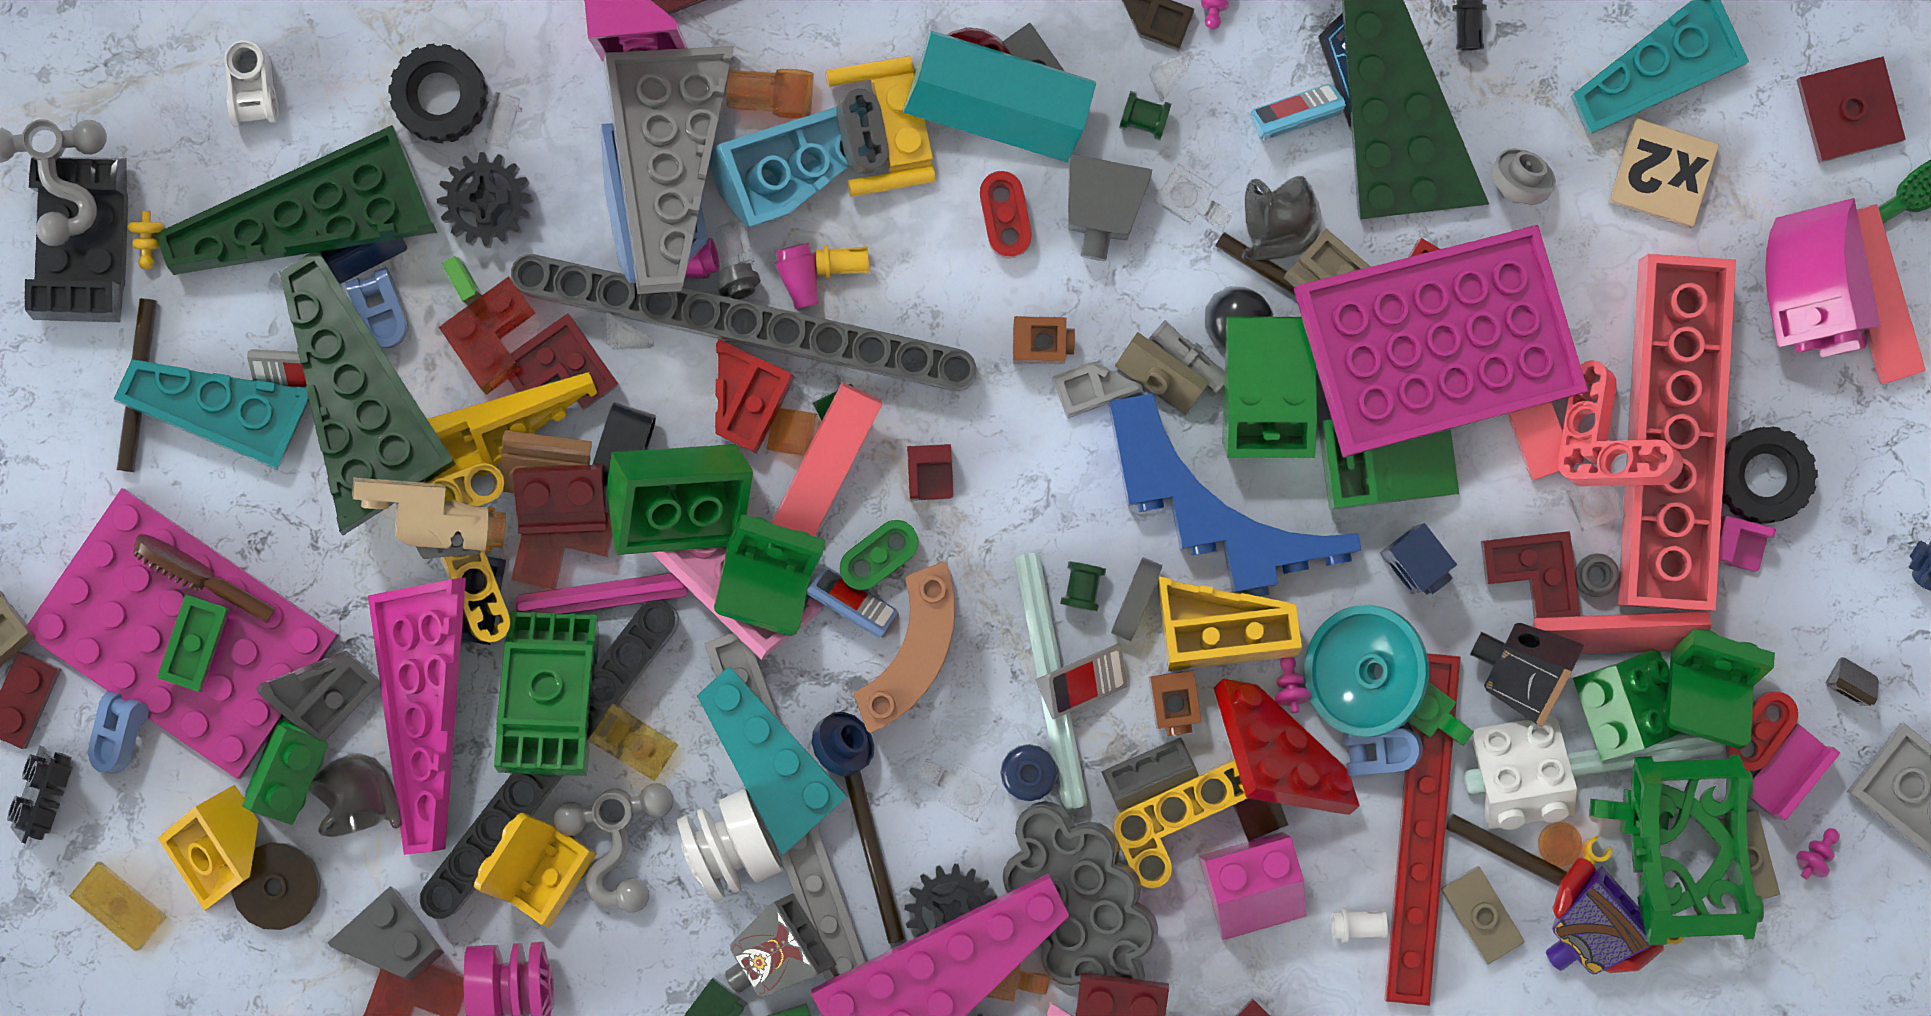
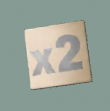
M1636 118L1633 120L1608 202L1688 228L1694 227L1719 144Z

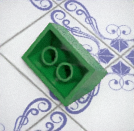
M736 444L612 452L607 482V497L614 548L617 555L727 547L741 515H747L753 470Z

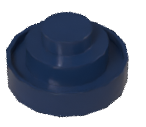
M833 712L818 722L812 732L811 744L814 754L821 765L833 774L842 777L853 776L867 767L874 756L872 735L867 731L865 724L855 715L846 712Z

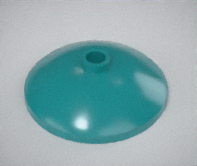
M1374 605L1351 606L1330 616L1313 635L1304 663L1305 686L1311 693L1310 701L1315 710L1335 729L1359 737L1384 735L1404 725L1420 707L1429 680L1428 655L1416 629L1400 614L1388 608ZM1377 664H1380L1383 669V674L1379 679L1374 676V668Z

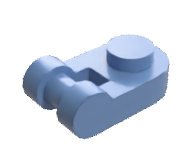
M385 267L374 271L373 277L363 281L356 278L345 282L353 306L379 346L389 349L401 344L407 336L408 323L388 268ZM381 292L384 303L370 308L367 297Z
M109 691L102 696L88 748L89 761L95 770L104 773H119L128 766L132 757L138 729L146 722L149 715V709L145 703L135 699L126 701L121 699L122 694Z
M1399 727L1390 733L1374 737H1359L1343 733L1344 746H1349L1350 762L1346 763L1349 776L1405 771L1417 765L1423 754V745L1420 737L1409 728ZM1375 743L1377 760L1368 761L1366 744Z

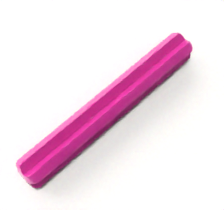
M665 573L519 594L516 596V611L570 614L646 603L652 600L660 601L681 598L688 595V588L673 573Z

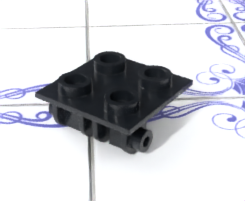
M39 745L36 755L30 754L28 756L22 773V779L27 780L21 797H14L7 816V821L12 822L10 828L21 843L26 844L28 837L43 840L45 833L50 834L57 812L39 807V805L59 809L60 803L42 796L44 792L58 796L64 795L63 790L49 786L47 782L66 788L71 771L73 770V766L70 765L71 756L55 752L54 756H52L41 745Z

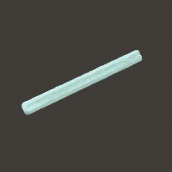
M1037 552L1018 555L1015 558L1037 678L1060 669L1061 662L1040 555ZM1041 695L1052 756L1056 762L1058 772L1057 782L1062 807L1066 810L1082 808L1087 805V797L1071 714L1069 712L1052 720Z
M1683 734L1668 738L1646 749L1601 761L1597 749L1568 753V758L1575 778L1633 768L1634 757L1652 756L1654 762L1678 761L1719 754L1724 750V745L1689 734ZM1480 768L1468 770L1464 776L1468 793L1472 795L1485 793Z

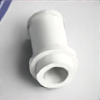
M1340 908V912H1335L1331 915L1333 939H1341L1342 943H1347L1349 938H1386L1388 922L1385 909H1380L1379 911L1347 912L1346 908Z

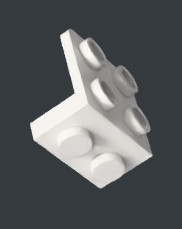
M1548 716L1543 727L1528 719L1480 727L1474 730L1472 742L1486 792L1484 815L1488 830L1495 828L1511 830L1519 828L1525 823L1543 820L1546 822H1558L1567 816L1575 814L1577 787L1560 725L1555 717Z

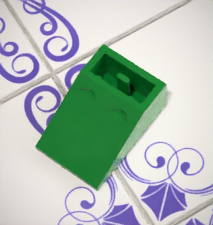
M1227 316L1222 444L1227 458H1315L1317 428L1316 364L1302 317Z
M1332 419L1323 420L1318 424L1329 510L1459 494L1451 429L1343 458Z

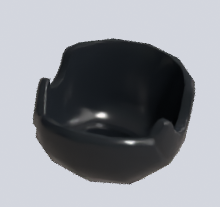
M1229 286L1215 293L1206 306L1205 329L1220 347L1226 349L1227 316L1273 317L1274 314L1264 297L1256 291L1246 287Z

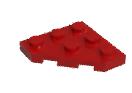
M1223 678L1213 688L1246 798L1350 815L1360 806L1347 768L1260 686Z

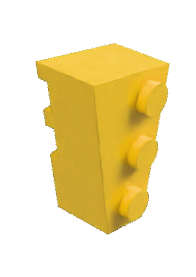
M1159 576L1157 589L1168 671L1296 657L1299 655L1302 644L1296 604L1244 593L1240 595L1213 589L1214 587L1196 586Z

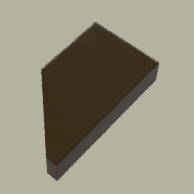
M1122 0L1139 37L1179 51L1194 8L1173 0Z

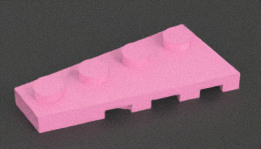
M714 547L651 552L761 660L791 637L721 616L715 612L714 603L726 554L725 548ZM812 597L805 601L799 629L820 613L823 604Z

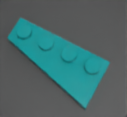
M1692 0L1573 93L1571 99L1588 135H1591L1745 66L1749 63V60L1721 0Z
M131 359L114 396V401L278 470L306 409L309 398L307 389L302 387L295 388L260 380L252 381L234 378L230 375L210 374L192 371L187 368Z
M731 666L697 695L781 856H783L848 796Z

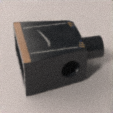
M1516 623L1505 643L1481 631L1470 655L1493 666L1484 684L1487 692L1535 724L1543 727L1570 677L1584 645L1523 623Z

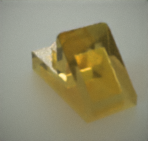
M613 703L589 738L591 743L653 781L657 779L678 747V744L672 739L644 723L626 709Z

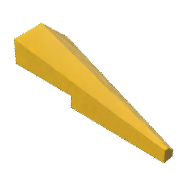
M589 372L428 418V422L456 463V465L428 483L477 464L487 463L495 467L500 465L504 431L534 434V432L552 419L556 422L567 416L566 409L577 402V400L587 393L591 397L597 393ZM476 472L473 477L478 474L482 478L487 472ZM446 488L445 501L448 503L453 499V496Z

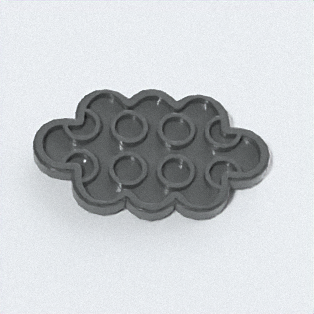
M1047 801L1034 803L1021 813L1016 822L1015 834L1021 851L1011 857L1005 865L1003 883L1005 890L1009 893L1049 873L1069 913V917L1040 944L1042 946L1041 960L1044 970L1050 978L1059 984L1069 986L1080 983L1081 972L1145 980V972L1140 958L1148 953L1155 944L1158 937V925L1155 916L1149 908L1138 902L1141 895L1139 876L1134 869L1118 861L1120 848L1116 836L1101 823L1089 821L1075 826L1066 810L1056 803Z

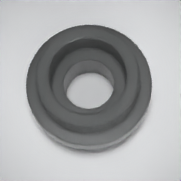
M739 263L719 272L720 282L717 288L720 295L739 300L752 295L755 292L754 287L761 280L758 272L753 271L751 264Z
M1599 553L1590 554L1584 557L1576 567V583L1579 589L1589 596H1606L1618 585L1620 578L1618 566L1607 555ZM1594 567L1600 568L1604 573V578L1599 584L1593 583L1589 578L1590 570Z

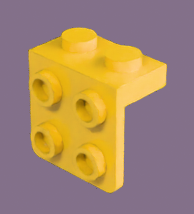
M520 813L505 826L502 832V839L496 849L479 867L474 888L481 893L510 902L542 926L550 928L597 853L574 837L561 834L556 830L555 825L528 814Z

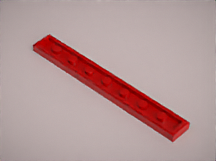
M1427 653L1429 662L1428 682L1456 702L1449 712L1450 715L1455 717L1461 656ZM1409 723V729L1414 731L1421 739L1423 754L1419 763L1413 768L1405 770L1384 1000L1386 1002L1430 1006L1453 739L1439 728L1429 738Z

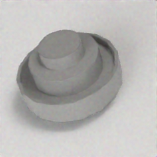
M1514 148L1503 151L1497 157L1491 170L1493 182L1502 195L1513 203L1541 204L1548 199L1556 183L1554 172L1549 165L1538 155L1526 150Z

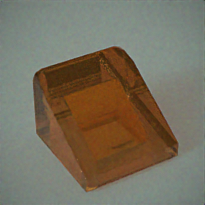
M780 408L771 425L766 450L804 457L813 440L817 414Z

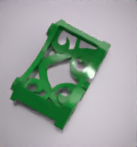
M1729 755V759L1654 762L1652 756L1634 757L1630 809L1636 810L1639 820H1636L1639 834L1631 835L1633 872H1642L1643 874L1640 877V883L1644 884L1642 895H1639L1637 899L1649 945H1666L1667 938L1743 935L1744 939L1755 938L1757 923L1762 922L1764 918V905L1761 896H1756L1747 844V799L1752 796L1754 785L1752 773L1749 770H1745L1739 755ZM1726 779V794L1722 802H1716L1713 799L1712 794L1716 786L1706 789L1701 794L1699 801L1695 799L1694 796L1699 780ZM1688 780L1684 792L1661 782ZM1676 808L1679 809L1674 826L1670 830L1663 829L1659 823L1660 815L1666 813L1671 819L1675 816ZM1725 814V827L1717 818L1718 816ZM1689 816L1700 824L1719 848L1712 864L1696 883L1682 864L1669 857L1661 856L1660 845L1673 841L1682 833L1687 825ZM1729 869L1730 881L1721 880ZM1668 871L1674 872L1681 880L1686 891L1682 892L1679 882H1676L1673 888L1666 886L1664 875ZM1728 894L1733 898L1736 909L1735 914H1709L1702 900L1707 897L1710 904L1715 908L1726 909L1721 902V896ZM1693 906L1697 915L1671 916Z

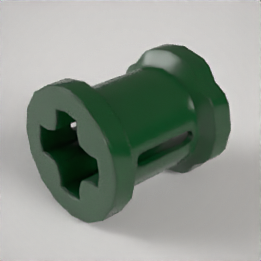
M1130 91L1119 128L1126 130L1127 127H1133L1153 134L1154 139L1160 141L1172 103L1156 104L1137 97V92Z
M1068 561L1067 568L1071 570L1066 596L1061 597L1060 604L1098 612L1099 605L1096 603L1100 577L1105 575L1106 568Z

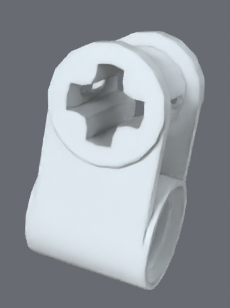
M240 40L234 42L228 47L224 58L228 88L227 107L232 126L240 127L242 122L268 119L270 123L278 122V101L273 83L270 56L264 49L250 41ZM247 52H255L257 55L255 69L248 73H242L239 69L241 56Z

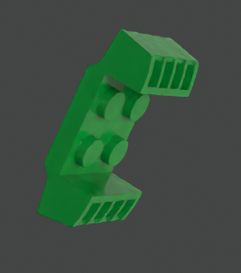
M510 611V627L504 643L496 722L494 767L498 773L587 776L590 751L587 727L593 664H597L599 648L597 614L581 615L575 613L556 614Z

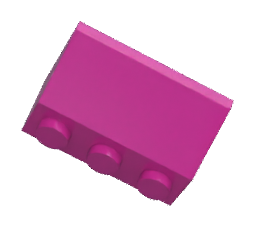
M584 0L588 39L602 61H604L605 53L687 48V43L677 21L652 0Z

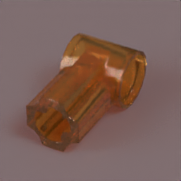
M729 69L726 106L729 109L769 111L775 116L800 119L809 116L812 109L814 73L798 69H778L775 73Z

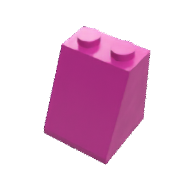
M1279 832L1198 856L1222 940L1307 917L1304 879L1291 836Z

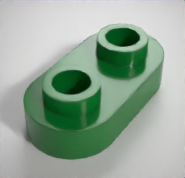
M891 520L881 525L848 550L842 557L840 574L844 582L856 590H868L876 586L915 555L918 548L916 531L910 524L902 520ZM900 534L904 537L905 545L901 550L895 551L889 547L888 540L892 535ZM860 560H865L870 564V572L865 577H859L854 573V565Z

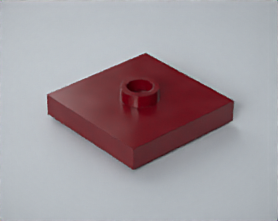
M1884 56L1803 76L1796 80L1818 163L1906 140Z

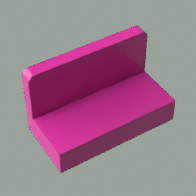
M1796 724L1769 763L1762 769L1756 770L1752 775L1753 794L1748 798L1772 818L1785 821L1836 760L1840 752L1834 747L1825 746L1801 725Z

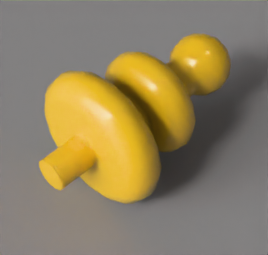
M142 211V221L130 222L127 228L130 232L139 233L140 238H135L132 241V246L135 249H141V256L138 260L141 269L149 270L153 268L155 263L152 257V249L160 247L158 240L153 238V233L161 232L165 229V225L162 222H151V211Z

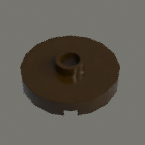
M271 842L254 848L250 877L232 890L231 894L237 910L249 923L262 929L282 930L299 924L311 913L320 897L321 879L315 862L298 847L289 843ZM272 878L279 880L282 886L280 893L277 895L272 894L268 890V882Z

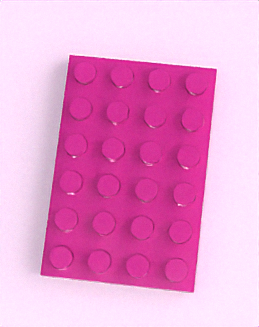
M1538 225L1301 284L1294 288L1343 458L1562 400L1588 391Z
M124 488L120 489L27 624L28 628L36 636L33 638L35 642L107 691L122 694L121 699L126 701L135 699L145 703L149 709L148 719L236 779L242 778L270 737L279 720L284 716L258 694L256 687L262 682L323 660L339 636L338 633ZM139 534H146L155 537L190 555L208 567L215 576L229 581L275 607L276 610L273 616L266 623L217 596L205 586L202 591H195V587L191 590L189 589L190 582L186 586H182L184 579L179 581V583L175 582L177 576L171 580L168 579L170 572L162 576L163 568L159 572H155L157 565L149 568L151 561L143 564L142 561L145 557L137 560L133 555L137 536ZM185 594L231 608L202 692L157 678Z

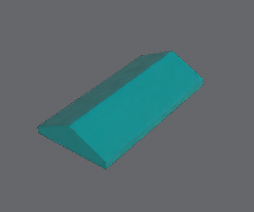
M930 30L903 108V113L1068 163L1084 131L1096 81Z

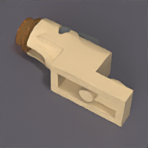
M353 477L352 497L355 500H362L361 507L388 509L389 502L397 503L395 537L409 546H416L423 559L479 554L481 551L491 552L492 547L503 548L506 513L495 512L494 507H476L451 500L450 504H444L446 488L443 484Z

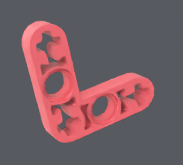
M1591 360L1581 364L1586 386H1588V383L1595 382L1597 375L1600 377V381L1593 383L1591 389L1587 387V392L1568 398L1558 457L1560 473L1578 486L1664 485L1674 481L1681 473L1683 458L1680 452L1663 440L1608 441L1616 391V377L1613 372L1599 361ZM1594 413L1596 415V422L1592 429L1588 432L1580 433L1579 423L1581 419L1587 414ZM1627 453L1629 461L1625 469L1619 473H1612V461L1618 455ZM1662 455L1667 458L1666 462L1659 463L1657 470L1650 464L1643 463L1642 460L1643 458L1647 462H1659L1662 459ZM1583 457L1591 463L1597 464V468L1592 464L1579 465L1578 471L1574 469L1575 464L1582 463Z

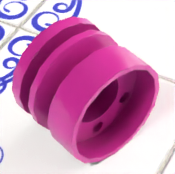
M531 942L528 962H526L522 943H513L510 963L503 964L498 945L467 946L464 957V1003L466 1016H551L552 1009L554 1008V978L544 942Z

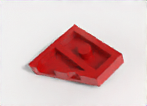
M718 339L716 343L718 379H716L715 396L718 399V410L715 413V434L757 454L795 376Z

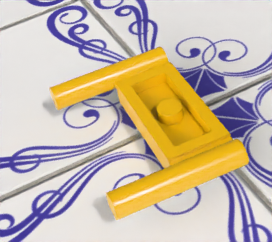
M911 56L825 70L828 87L871 80L873 94L880 104L888 143L889 155L886 161L889 173L847 180L850 197L935 182V171L931 163L933 158L925 119L903 113V108L915 76Z

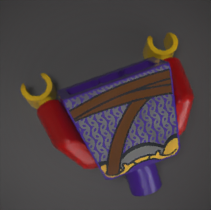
M1595 836L1584 842L1582 846L1584 858H1577L1560 882L1552 907L1555 915L1552 930L1560 940L1546 950V955L1552 965L1559 971H1563L1578 960L1593 975L1602 971L1610 974L1636 972L1663 952L1664 945L1648 944L1638 905L1603 866L1596 870L1594 866L1596 863L1606 861L1611 857L1612 847H1607L1601 857L1595 856L1591 850L1592 844L1599 837ZM1684 937L1667 938V943H1681Z

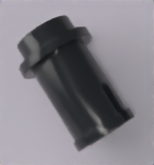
M1456 0V5L1452 6V11L1457 12L1456 50L1474 51L1484 49L1483 11L1487 10V5L1483 4V0Z

